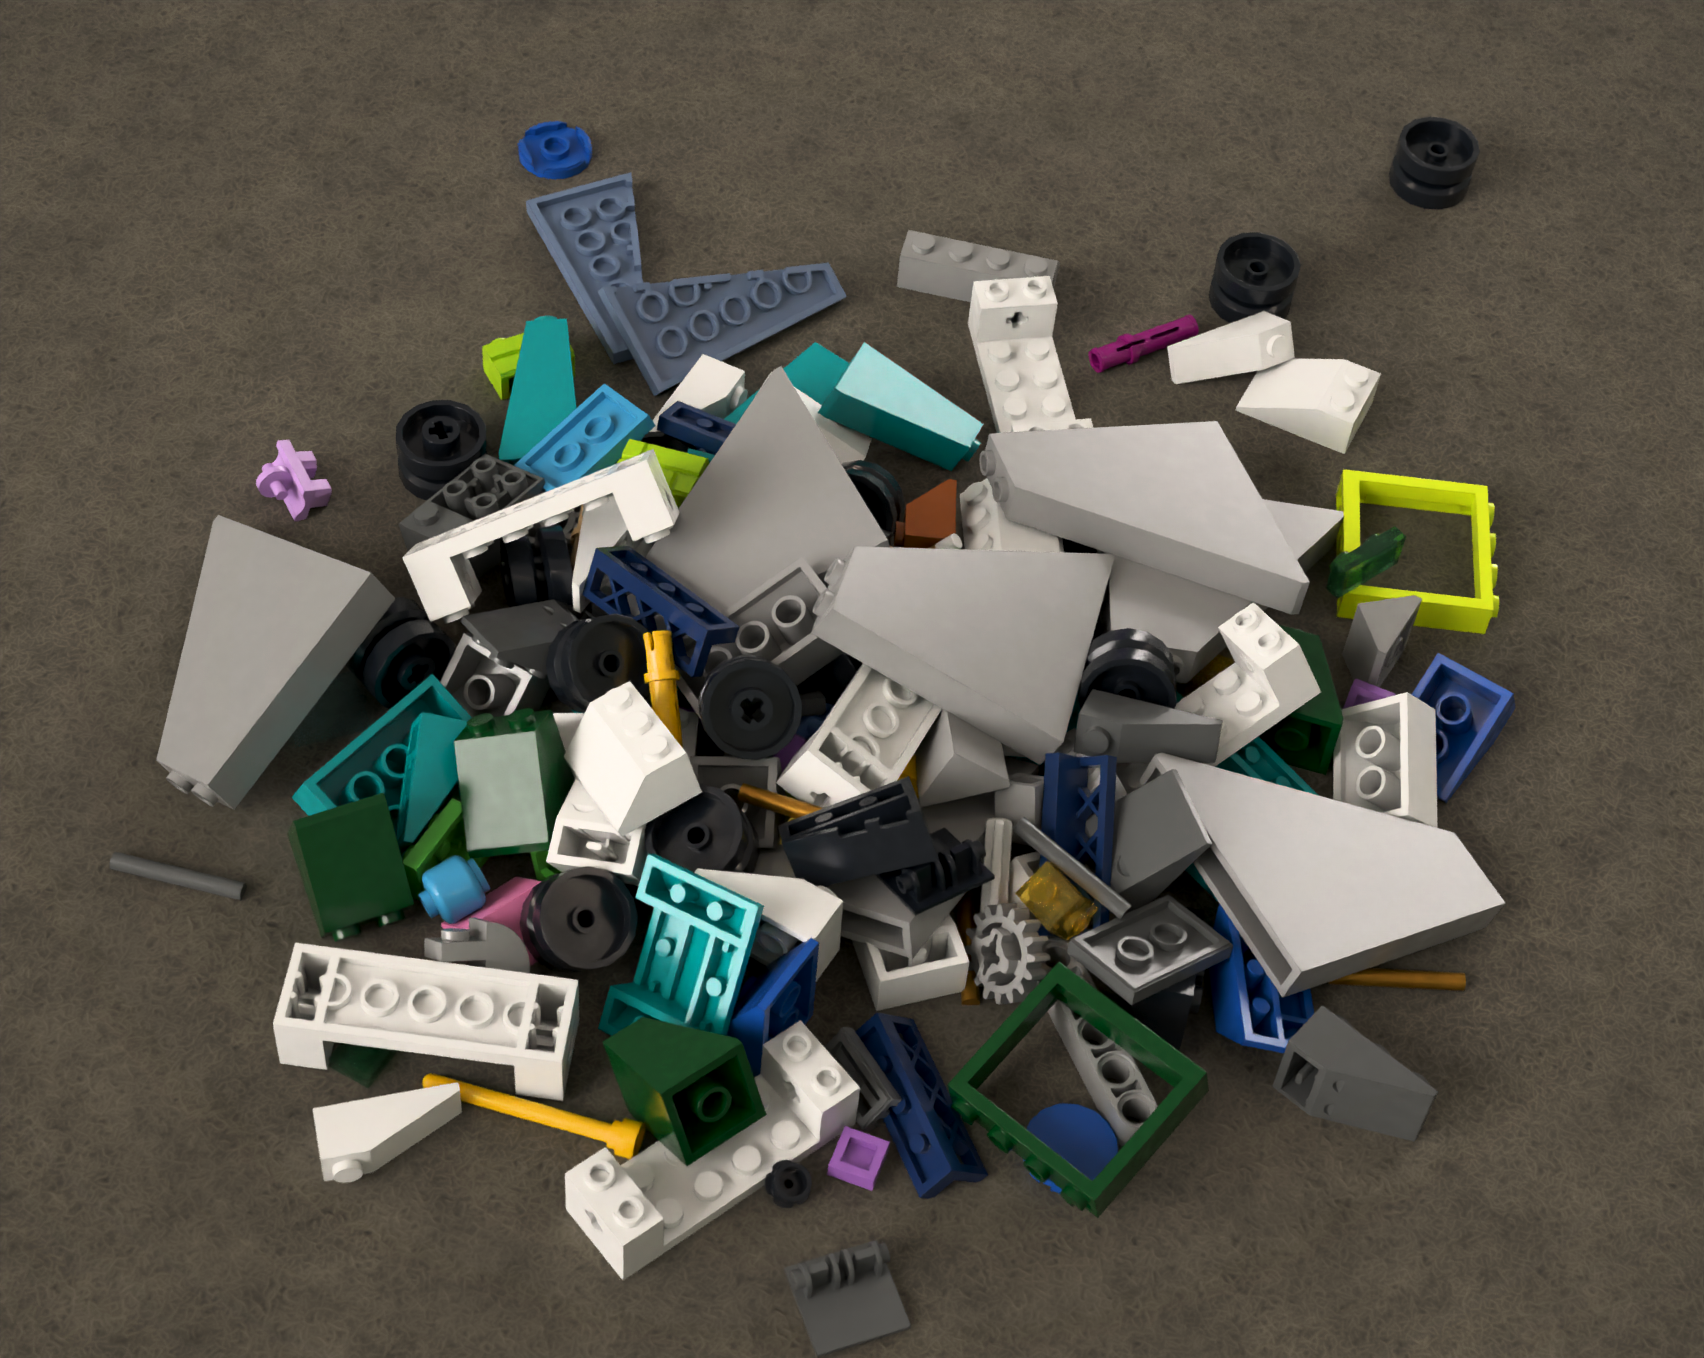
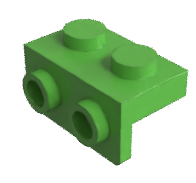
M452 798L442 812H437L432 817L427 831L416 844H412L406 850L402 861L411 894L417 900H420L418 894L425 891L422 884V875L425 871L454 855H459L466 861L471 859L466 845L462 804L456 799ZM490 856L473 859L481 869Z

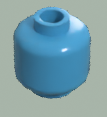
M454 855L423 873L422 884L425 891L419 893L418 897L431 919L440 915L448 924H454L485 905V893L490 890V887L473 858L466 861L461 856Z

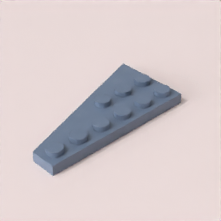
M631 172L526 200L527 214L612 363L617 364L634 359L597 292L600 288L607 286L624 287L633 286L635 283H643Z
M829 263L792 266L772 271L755 270L735 275L728 273L681 278L670 282L652 284L649 282L635 283L633 286L624 287L607 286L597 291L654 396L680 384L703 354L719 361H724L847 297Z

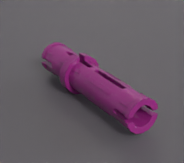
M1188 314L1182 318L1135 335L1123 334L1118 336L1115 342L1091 349L1089 351L1090 364L1093 370L1100 373L1105 369L1125 362L1127 365L1136 363L1141 356L1197 336L1199 334L1198 324L1195 318Z

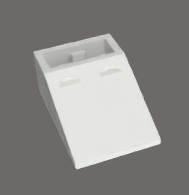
M576 777L557 815L546 862L561 872L587 866L607 870L622 880L624 884L639 886L648 855L645 849V828L647 823L620 837Z
M949 914L913 959L877 948L868 942L864 944L852 940L876 1011L959 993L965 989L970 961L956 924Z

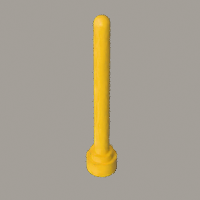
M434 1073L427 1074L422 1080L423 1088L458 1082L462 1102L606 1142L607 1148L613 1149L616 1156L631 1159L638 1154L644 1139L645 1123L625 1118L623 1121L614 1120L611 1124Z

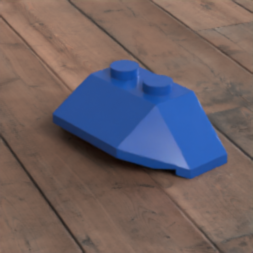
M1219 903L1213 929L1232 943L1233 948L1230 958L1208 968L1216 1032L1243 1046L1284 1053L1288 1041L1314 1014L1311 989L1282 998Z

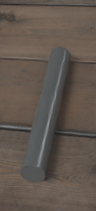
M1025 817L1012 830L1119 919L1132 906Z
M114 852L110 859L111 870L240 901L247 889L245 882L119 852Z

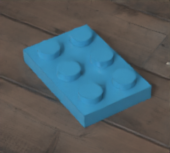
M604 383L514 466L544 478L545 485L541 490L544 493L612 466L622 457V452L629 439L641 441L656 425L648 414Z

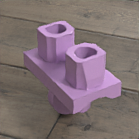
M278 440L276 445L278 456L273 463H266L262 466L263 472L259 474L256 486L261 495L284 500L293 520L300 521L307 518L310 508L327 506L332 489L327 479L310 480V478H314L317 470V460L312 451L296 452L290 440Z

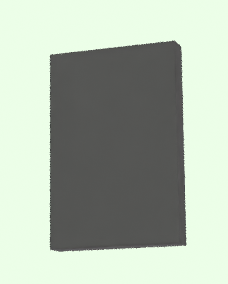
M1168 894L1126 913L1121 919H1113L1070 939L1067 953L1129 1004L1133 1005L1230 958L1233 944Z

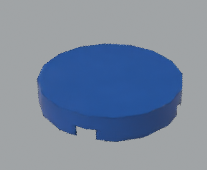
M543 122L530 127L525 132V137L522 140L520 138L518 143L519 160L527 171L538 177L548 179L569 178L580 174L589 166L592 158L591 139L584 130L577 126L576 130L567 127V123Z
M1059 1103L1042 1109L1030 1120L1027 1127L1030 1133L1092 1181L1118 1153L1117 1138L1110 1124L1096 1111L1079 1104ZM1031 1175L1038 1183L1040 1182L1033 1175ZM1048 1179L1044 1183L1050 1186V1190L1060 1194L1062 1189Z

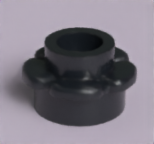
M781 1160L775 1163L772 1167L773 1171L768 1173L765 1178L766 1192L773 1196V1202L781 1208H791L794 1204H803L811 1193L812 1180L808 1170L803 1165L790 1160ZM785 1180L791 1181L792 1187L790 1189L784 1186Z

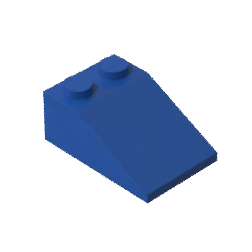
M1437 653L1411 695L1436 710L1437 799L1447 803L1493 745L1516 707L1514 693L1448 657Z
M813 938L808 939L769 963L758 978L751 976L740 992L739 1001L734 1007L726 1036L737 1038L743 1043L754 1077L761 1073L763 1044L800 1020L806 1024L813 1016L819 942Z

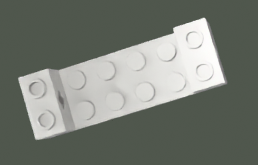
M1050 276L973 282L968 326L997 433L1094 428L1091 418L1076 420L1052 338L1058 303Z
M654 449L415 544L402 558L430 622L442 617L445 623L453 622L468 615V610L475 606L474 601L480 595L482 589L468 558L487 551L488 546L493 544L497 538L502 537L504 543H508L529 534L528 530L534 527L533 524L543 521L545 527L557 524L569 518L568 514L574 511L573 508L583 505L585 511L606 504L610 501L609 497L614 495L633 541L644 537L646 543H651L670 534L669 529L674 527L673 525L680 512Z
M1254 602L1218 627L1235 663L1184 697L1175 706V709L1223 720L1215 763L1202 764L1213 767L1217 766L1321 693L1300 645ZM1075 728L1066 733L1064 743L1053 752L1077 757H1090L1073 752L1076 736ZM1117 763L1115 801L1141 787L1138 781L1149 763ZM1088 768L1087 788L1093 793L1100 784V768Z
M862 663L820 728L794 754L776 783L797 800L826 808L895 782L907 766L942 708Z
M295 943L273 1021L280 1064L327 1070L334 1042L512 1065L515 1071L516 1095L563 1101L579 1024V980Z
M801 1020L763 1044L761 1073L754 1079L767 1115L689 1166L682 1163L660 1141H657L622 1165L604 1147L565 1173L566 1210L623 1281L763 1187L766 1175L773 1171L772 1167L775 1163L781 1160H790L798 1163L840 1135L844 1126L852 1127L856 1124L860 1087Z

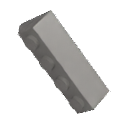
M908 230L900 254L897 287L971 302L974 281L1050 276L1054 289L1060 262L1039 256Z
M803 556L721 612L740 626L734 643L712 645L702 677L692 678L674 664L675 670H679L680 680L676 681V684L699 718V690L708 673L723 660L739 655L761 656L782 668L797 686L844 653L811 633L817 615L812 612L813 607L820 594L827 587ZM687 636L683 639L687 656L692 658L696 641ZM746 698L741 702L740 706L743 708L744 713L749 714L756 709L757 703L755 699L751 702Z

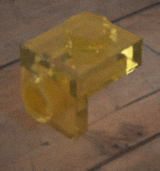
M1046 861L1015 893L1049 932L1066 941L1072 936L1083 932L1089 925L1091 917L1098 910V907L1091 900L1082 896L1061 871L1049 861Z

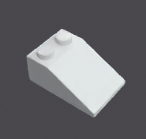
M1293 358L1269 368L1258 370L1235 411L1345 454L1372 405L1381 373L1345 359Z
M697 869L694 872L764 905L750 957L767 966L798 945L813 938L819 942L817 981L840 950L843 901L827 887L815 886L800 878Z

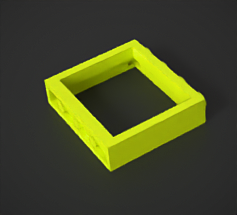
M1343 469L1336 492V510L1343 511L1344 518L1336 537L1337 617L1353 619L1358 603L1415 595L1421 598L1422 601L1413 626L1485 634L1491 617L1497 618L1499 611V596L1493 595V589L1497 582L1498 567L1497 564L1491 563L1496 547V534L1490 533L1495 507L1494 503H1488V486ZM1360 503L1471 515L1475 598L1361 585Z

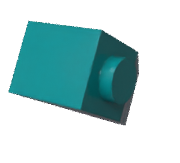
M422 712L411 724L395 833L401 854L414 842L458 781L454 740L466 727L468 721Z

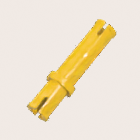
M652 631V634L647 632L643 634L648 673L644 674V682L649 684L652 710L683 748L676 681L680 680L679 670H675L672 631Z

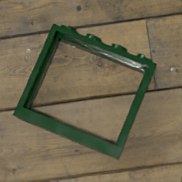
M1060 962L1053 967L947 1084L952 1099L951 1107L961 1114L964 1122L972 1125L976 1121L989 1131L986 1135L998 1149L1006 1154L1013 1150L1025 1160L1023 1162L1024 1167L1037 1180L1045 1183L1049 1179L1062 1189L1060 1194L1071 1207L1075 1205L1082 1211L1086 1208L1097 1218H1099L1209 1091L1207 1072ZM1057 1000L1174 1087L1093 1181L977 1091L981 1084Z

